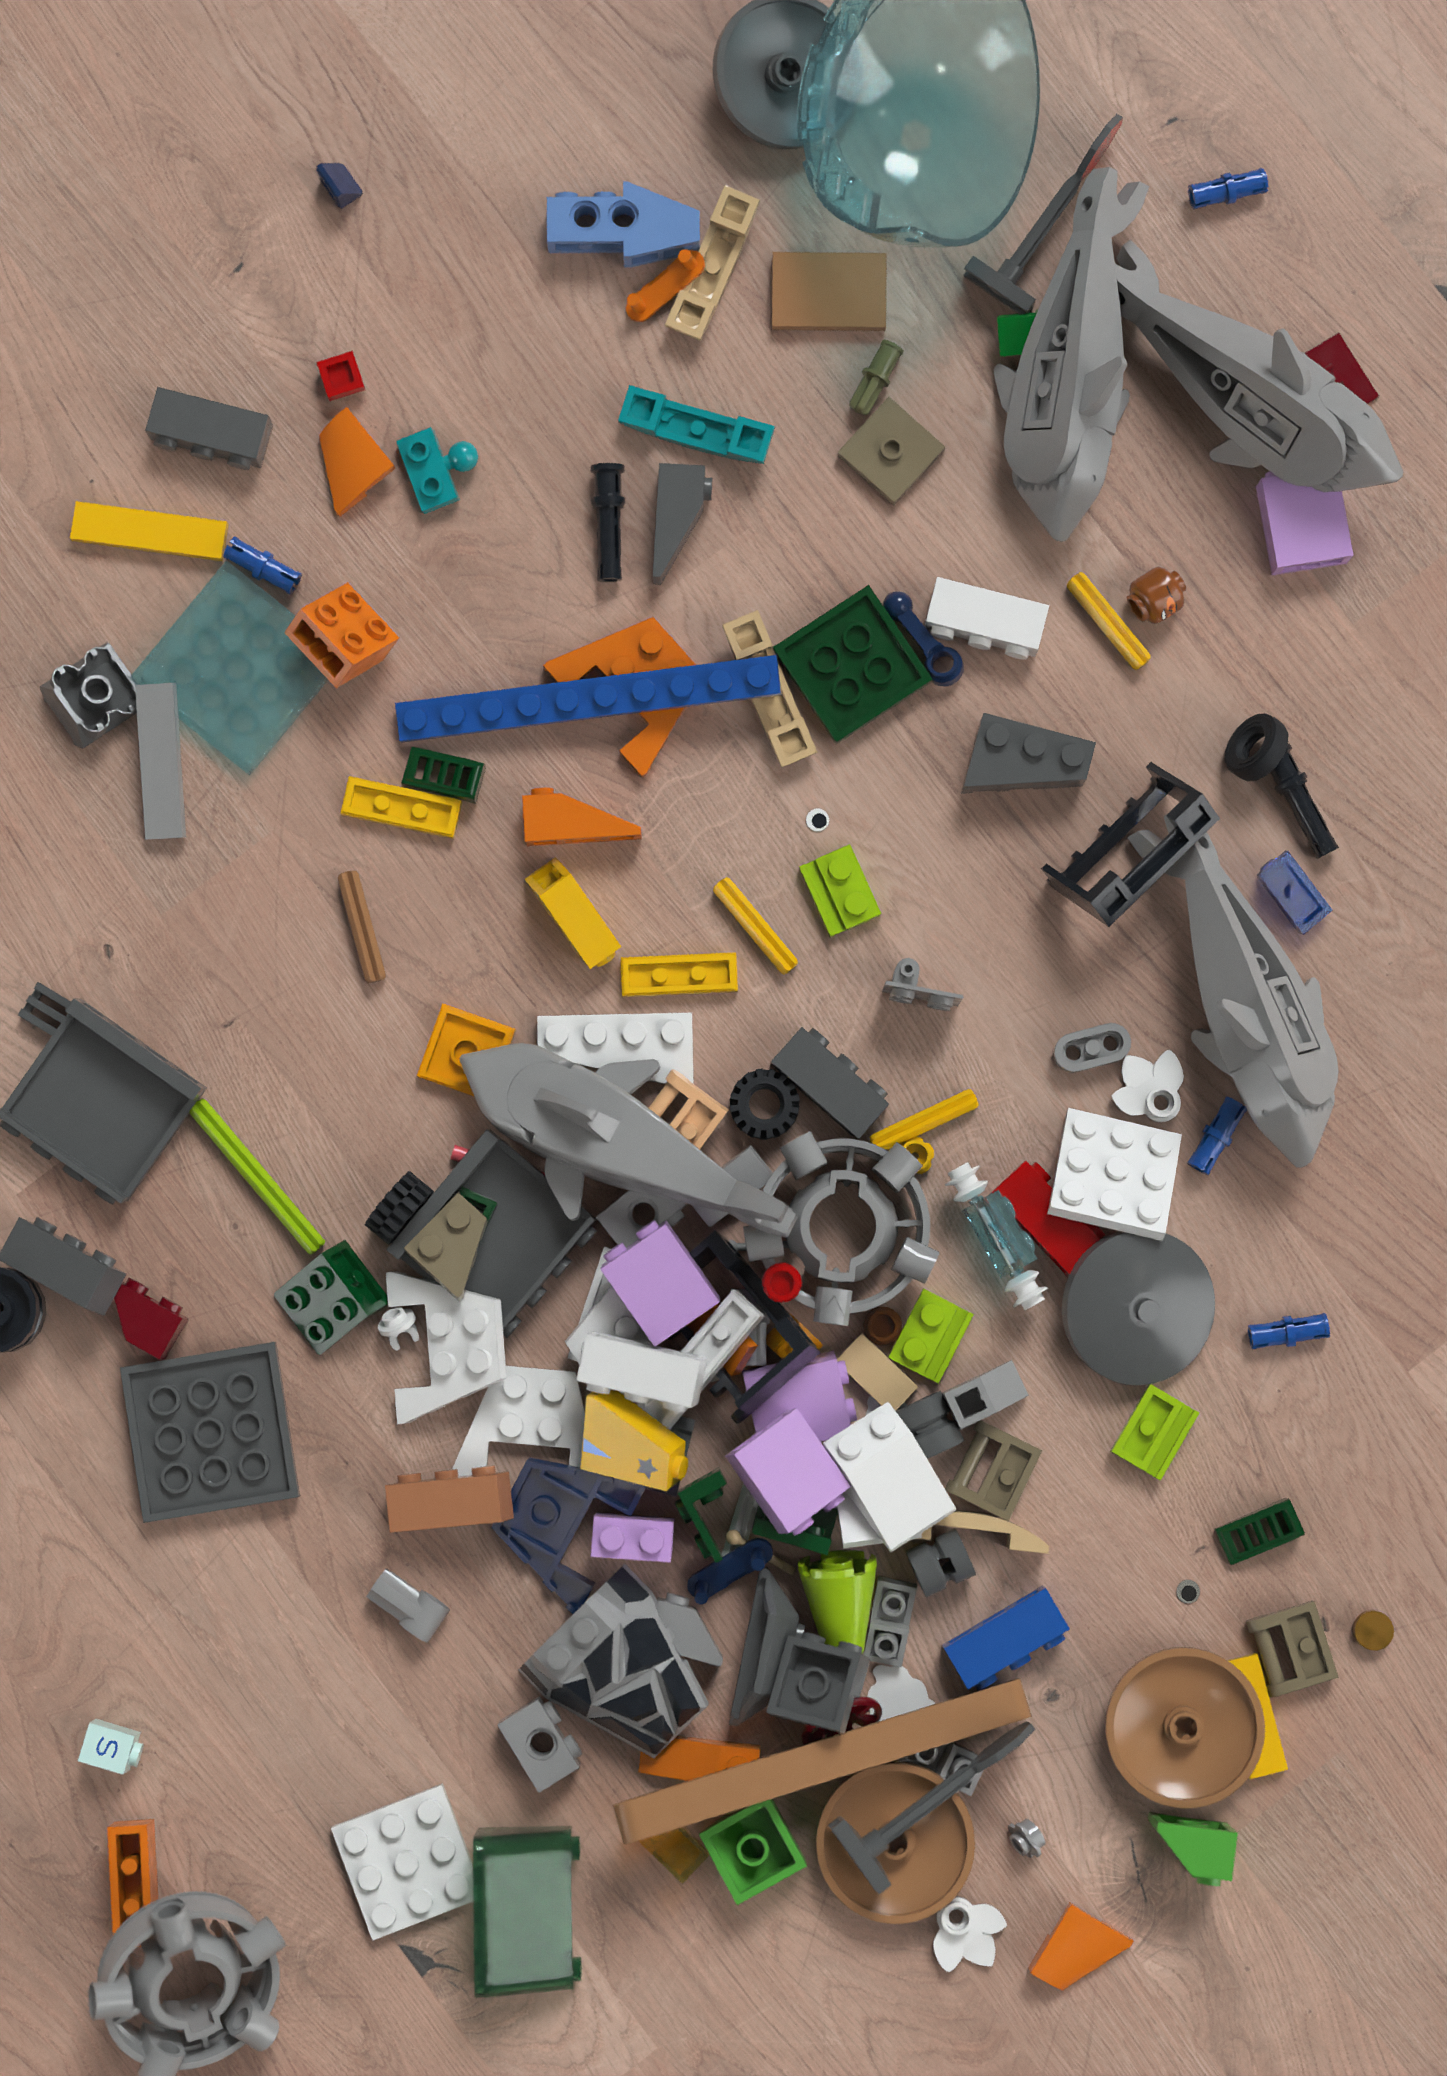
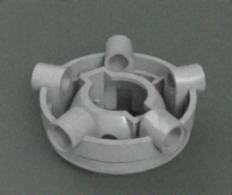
M811 1131L780 1148L786 1160L773 1172L763 1189V1192L772 1197L782 1180L790 1172L797 1181L826 1165L828 1162L824 1154L848 1153L845 1163L846 1170H831V1172L815 1177L814 1182L795 1194L789 1205V1210L798 1216L791 1232L786 1237L790 1252L796 1253L805 1265L804 1270L819 1279L832 1282L831 1288L817 1286L815 1297L800 1290L799 1294L794 1298L799 1303L815 1309L813 1322L848 1326L850 1313L866 1311L886 1303L898 1295L912 1279L925 1284L937 1260L939 1251L928 1247L930 1238L929 1209L924 1192L914 1176L923 1166L907 1149L898 1142L889 1151L877 1145L856 1139L841 1138L816 1142ZM854 1154L877 1161L878 1163L871 1170L896 1194L905 1187L913 1204L916 1220L906 1219L898 1221L894 1204L880 1190L879 1184L868 1178L866 1174L852 1171ZM836 1182H843L845 1187H849L851 1183L858 1185V1197L869 1205L876 1221L874 1239L863 1253L850 1258L847 1273H840L839 1268H834L832 1271L825 1270L827 1255L816 1247L809 1227V1221L814 1208L822 1199L835 1194ZM752 1226L743 1227L749 1262L762 1260L767 1270V1268L775 1264L773 1258L784 1256L781 1236L758 1230ZM916 1226V1239L905 1238L891 1268L892 1271L900 1275L887 1288L872 1297L851 1302L852 1290L837 1288L838 1283L863 1280L880 1264L884 1265L895 1248L898 1227Z
M194 1891L160 1898L131 1915L109 1940L100 1960L97 1982L90 1983L88 2001L92 2020L104 2019L108 2031L118 2047L129 2057L142 2063L138 2076H176L178 2070L194 2069L217 2062L234 2053L244 2044L257 2051H264L272 2045L279 2031V2021L269 2014L276 2001L280 1981L276 1953L284 1948L286 1943L267 1916L258 1922L242 1905L225 1896ZM203 1918L227 1920L244 1954L240 1955L232 1934L223 1924L213 1919L210 1924V1930L215 1934L213 1936L208 1932ZM138 1945H141L145 1953V1960L141 1967L137 1961L138 1956L132 1953ZM192 1949L196 1961L209 1962L217 1966L223 1973V1991L218 1984L211 1982L200 1993L180 2001L164 2000L160 2006L158 1997L160 1986L166 1976L173 1970L170 1957ZM252 1971L253 1973L247 1987L243 1984L240 1986L242 1973ZM141 2013L153 2024L143 2022L141 2028H138L126 2020Z

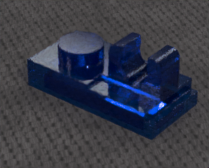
M1285 850L1276 859L1269 860L1260 868L1261 871L1257 874V878L1298 933L1304 935L1333 911L1289 851Z

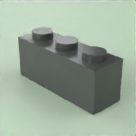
M157 387L145 431L150 439L154 441L153 444L161 449L176 451V448L180 447L191 450L190 454L194 457L212 461L215 456L227 459V464L232 467L249 470L250 466L262 467L273 424L269 415Z
M801 1027L773 1058L770 1065L779 1073L785 1074L797 1089L854 1139L859 1140L889 1106V1103L884 1099L888 1093L872 1079L865 1083L858 1077L855 1072L859 1068L844 1054L841 1053L838 1058L826 1048L830 1042L816 1029L812 1028L807 1032Z
M19 1217L0 1252V1261L81 1307L105 1316L127 1275L114 1267L117 1260L99 1250H95L93 1255L86 1252L84 1249L87 1243L68 1233L65 1234L64 1238L54 1234L58 1227L39 1217H36L34 1223Z

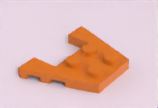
M651 617L547 661L543 668L558 683L582 680L595 668H598L604 676L693 666L696 664L657 620ZM686 707L638 713L648 726L620 749L619 752L642 779L648 774L652 763L659 751L662 750L669 734Z

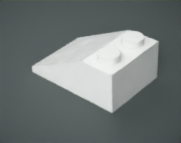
M889 1402L823 1442L824 1448L851 1485L846 1490V1493L890 1553L956 1511L955 1505L913 1434Z

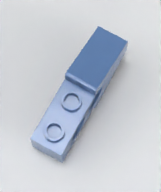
M623 181V196H616L615 193L606 191L596 192L593 194V197H578V194L573 192H559L555 194V197H547L548 252L623 253L624 267H636L676 258L683 249L699 251L700 211L627 181ZM582 215H590L596 219L595 223L587 228L578 226L576 220ZM619 215H629L634 219L633 223L628 227H619L614 223L615 218Z

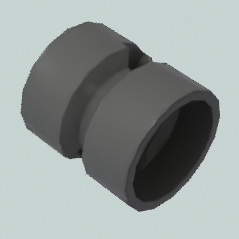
M941 1391L928 1395L896 1411L912 1432L927 1459L964 1441L956 1422L948 1420L946 1417L950 1409Z
M956 1529L935 1537L934 1545L930 1546L924 1542L905 1551L926 1598L946 1589L947 1582L950 1580L958 1584L976 1575L969 1555ZM941 1558H949V1562H946L944 1566L941 1567L938 1560Z

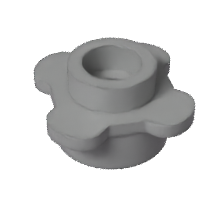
M1025 1819L1021 1823L1018 1822L1015 1825L1011 1823L1008 1825V1829L1012 1834L1009 1837L1010 1842L1022 1856L1027 1855L1029 1858H1032L1034 1855L1036 1857L1041 1855L1040 1848L1045 1845V1839L1032 1821Z

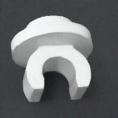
M395 1307L383 1314L382 1320L378 1324V1330L382 1336L389 1338L390 1345L394 1350L400 1349L397 1339L400 1333H409L414 1342L419 1340V1334L414 1324L416 1316L411 1309Z

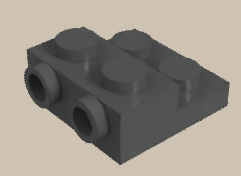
M803 1632L802 1638L788 1635L766 1713L771 1716L844 1734L854 1697L860 1698L870 1659L861 1653L862 1647L851 1643L839 1641L838 1647L826 1645L825 1638L811 1633Z

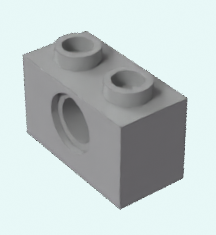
M629 1190L596 1218L617 1244L623 1243L625 1247H628L639 1239L635 1233L644 1227L635 1223L632 1217L633 1210L637 1205L642 1203L651 1205L655 1210L654 1220L660 1225L667 1220L669 1225L673 1227L685 1217L681 1210L686 1204Z
M540 1696L498 1723L499 1729L538 1793L577 1770L581 1764L578 1757L583 1755L573 1736L570 1734L565 1737L557 1724L562 1719L553 1703L549 1700L544 1704ZM538 1732L548 1733L553 1738V1748L548 1752L537 1751L532 1745L533 1735Z

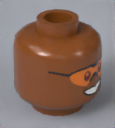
M1158 566L1130 584V595L1127 596V602L1133 614L1140 621L1145 622L1147 620L1152 624H1157L1183 608L1185 601L1183 592L1186 590V585L1176 571L1170 573L1165 568Z

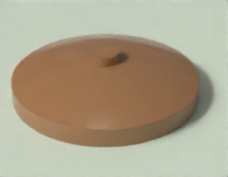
M1172 1647L1145 1656L1132 1665L1120 1678L1107 1705L1105 1735L1114 1764L1124 1779L1136 1791L1148 1799L1165 1806L1198 1808L1225 1799L1239 1789L1250 1777L1262 1753L1265 1738V1720L1255 1689L1245 1675L1232 1663L1204 1649Z
M891 1761L851 1774L829 1796L817 1826L816 1849L818 1862L829 1888L852 1911L881 1923H911L925 1919L942 1910L963 1888L974 1861L975 1834L969 1811L958 1792L888 1844L889 1848L876 1857L891 1883V1886L881 1894H878L872 1888L828 1826V1824L841 1816L857 1830L861 1837L874 1828L879 1830L945 1779L939 1774L921 1765Z

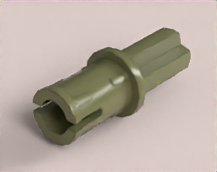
M882 340L881 346L869 367L863 368L862 374L864 376L849 402V406L854 411L863 415L870 413L883 387L889 386L890 381L888 378L900 356L904 353L900 346L889 340Z

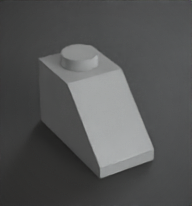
M667 1593L666 1599L658 1597V1604L655 1607L665 1627L670 1626L675 1635L672 1641L679 1655L721 1667L723 1655L696 1607L688 1605L690 1599L673 1593Z

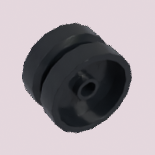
M0 1267V1304L4 1306V1311L0 1312V1353L16 1352L31 1344L41 1332L47 1315L46 1301L38 1283L18 1270Z

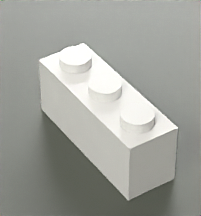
M937 577L925 628L931 630L930 634L939 639L953 640L955 636L967 639L968 645L974 648L990 650V647L994 646L1006 649L1005 654L1010 657L1027 659L1028 655L1035 657L1038 651L1049 605Z
M594 1331L586 1334L576 1381L587 1383L586 1389L592 1392L609 1394L610 1389L625 1392L624 1398L630 1401L647 1403L648 1398L663 1401L662 1407L665 1409L685 1412L686 1407L692 1408L698 1405L708 1358L659 1346L654 1347L650 1344Z

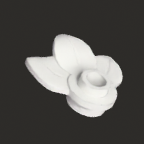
M1167 1050L1157 1059L1154 1065L1137 1056H1125L1121 1073L1126 1087L1120 1088L1112 1094V1099L1122 1112L1131 1116L1145 1114L1155 1122H1166L1173 1119L1180 1110L1181 1100L1177 1091L1184 1079L1183 1069L1176 1055L1172 1051ZM1157 1096L1166 1098L1168 1105L1165 1110H1158L1154 1106V1099Z
M956 1896L947 1906L938 1911L936 1915L937 1923L940 1927L933 1941L936 1958L941 1967L947 1972H951L959 1964L963 1956L975 1964L990 1967L993 1965L995 1958V1944L992 1934L1003 1930L1007 1923L995 1907L989 1904L972 1905L967 1899ZM955 1909L963 1912V1919L959 1923H953L949 1920L950 1912Z

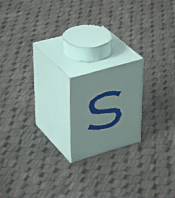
M95 1719L88 1725L78 1761L119 1774H125L130 1770L131 1766L137 1767L144 1746V1744L138 1742L141 1732Z

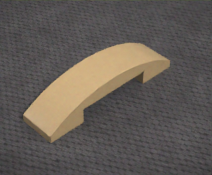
M724 185L710 218L709 228L698 251L705 259L704 271L688 286L679 291L665 323L666 327L701 341L735 268L759 206V199Z
M758 610L722 625L735 660L775 655L772 642ZM778 663L782 695L751 700L782 768L816 754L817 750Z
M955 1511L934 1524L1008 1533L1006 1548L1049 1554V1545L1039 1537L999 1517L970 1511ZM932 1526L922 1532V1538L917 1539L931 1540Z

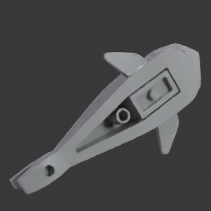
M1111 167L1093 169L1078 194L1073 215V233L1033 321L1021 354L1017 372L1003 364H997L994 368V377L1001 405L1008 413L1004 433V450L1006 459L1012 469L1013 483L1050 536L1060 542L1066 541L1100 493L1107 472L1112 448V436L1115 435L1117 423L1121 419L1130 398L1129 391L1122 389L1123 373L1126 369L1127 361L1123 353L1120 301L1111 237L1122 232L1136 218L1143 206L1149 186L1142 182L1127 183L1117 195V170Z
M1131 240L1122 246L1117 256L1119 265L1115 264L1121 316L1137 325L1194 401L1229 437L1228 440L1210 451L1211 460L1246 468H1254L1261 464L1287 483L1296 486L1313 487L1322 492H1338L1390 484L1402 478L1403 469L1378 415L1367 403L1343 384L1336 383V378L1310 359L1306 354L1300 352L1285 329H1278L1271 336L1221 314L1159 293V280L1153 265L1145 253Z
M1165 815L1164 820L1169 834L1175 827ZM1148 829L1137 831L1127 837L1143 859L1162 841V839ZM1206 832L1165 872L1169 876L1185 879L1195 969L1203 1008L1211 1030L1203 1028L1194 1030L1191 1033V1039L1207 1059L1220 1070L1232 1076L1247 1111L1259 1130L1295 1167L1302 1168L1313 1160L1334 1106V1090L1338 1080L1337 1056L1324 1026L1320 984L1314 977L1307 980L1305 984L1303 983L1283 948L1220 866L1217 851Z
M525 1043L509 1044L463 1054L459 1058L477 1104L486 1118L499 1132L546 1159L545 1178L564 1213L571 1221L577 1220L580 1216L584 1176L634 1192L727 1212L758 1230L777 1236L788 1237L798 1218L794 1212L789 1210L785 1203L754 1186L737 1181L662 1118L631 1095L659 1072L661 1067L657 1060L648 1059L609 1063L594 1073L545 1048Z

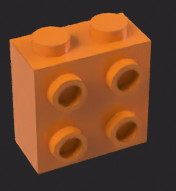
M348 582L301 608L284 632L335 688L340 687L382 662L399 639V636Z

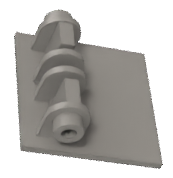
M904 958L899 961L893 973L892 982L886 981L882 992L890 994L889 1000L912 1004V1000L916 998L928 1001L927 1007L943 1011H950L952 1006H958L963 999V995L918 987L917 982L920 968L918 963L911 958Z

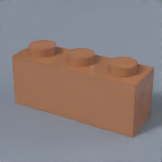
M495 1465L471 1468L472 1475L458 1476V1469L435 1471V1479L422 1480L421 1473L397 1475V1483L385 1485L390 1533L498 1523L513 1519L509 1471L496 1472Z

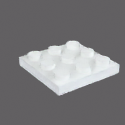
M1068 1108L1047 1214L1163 1241L1166 1234L1182 1134Z
M443 1783L331 1827L372 1941L484 1897V1892Z

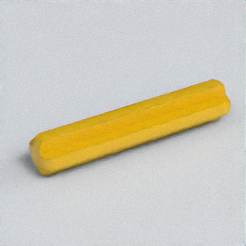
M1083 572L1073 576L1067 582L1069 591L1134 670L1143 667L1151 658L1149 652Z
M728 877L720 880L713 888L715 895L779 972L783 975L789 973L797 966V958L733 881Z
M971 1089L960 1092L872 1134L869 1137L870 1142L885 1150H889L896 1142L899 1144L904 1143L976 1109L979 1106L976 1095Z

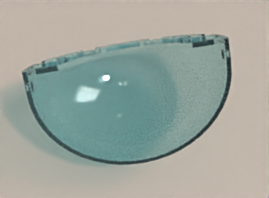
M834 0L823 18L827 25L817 46L811 44L802 74L797 107L798 141L803 142L806 157L802 164L815 195L823 206L839 220L866 235L888 243L919 248H946L969 245L980 240L1002 221L1016 200L1030 165L1036 139L1040 105V70L1034 28L1026 1Z

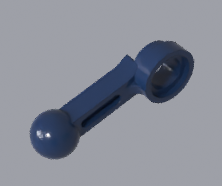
M902 591L889 593L883 600L882 605L892 620L900 622L926 656L924 667L933 679L932 683L937 686L947 687L959 681L964 672V664L960 654L953 648L944 647L943 644L933 638L913 613L912 600L906 593ZM946 656L954 660L952 668L945 673H939L933 669L935 661L940 657Z

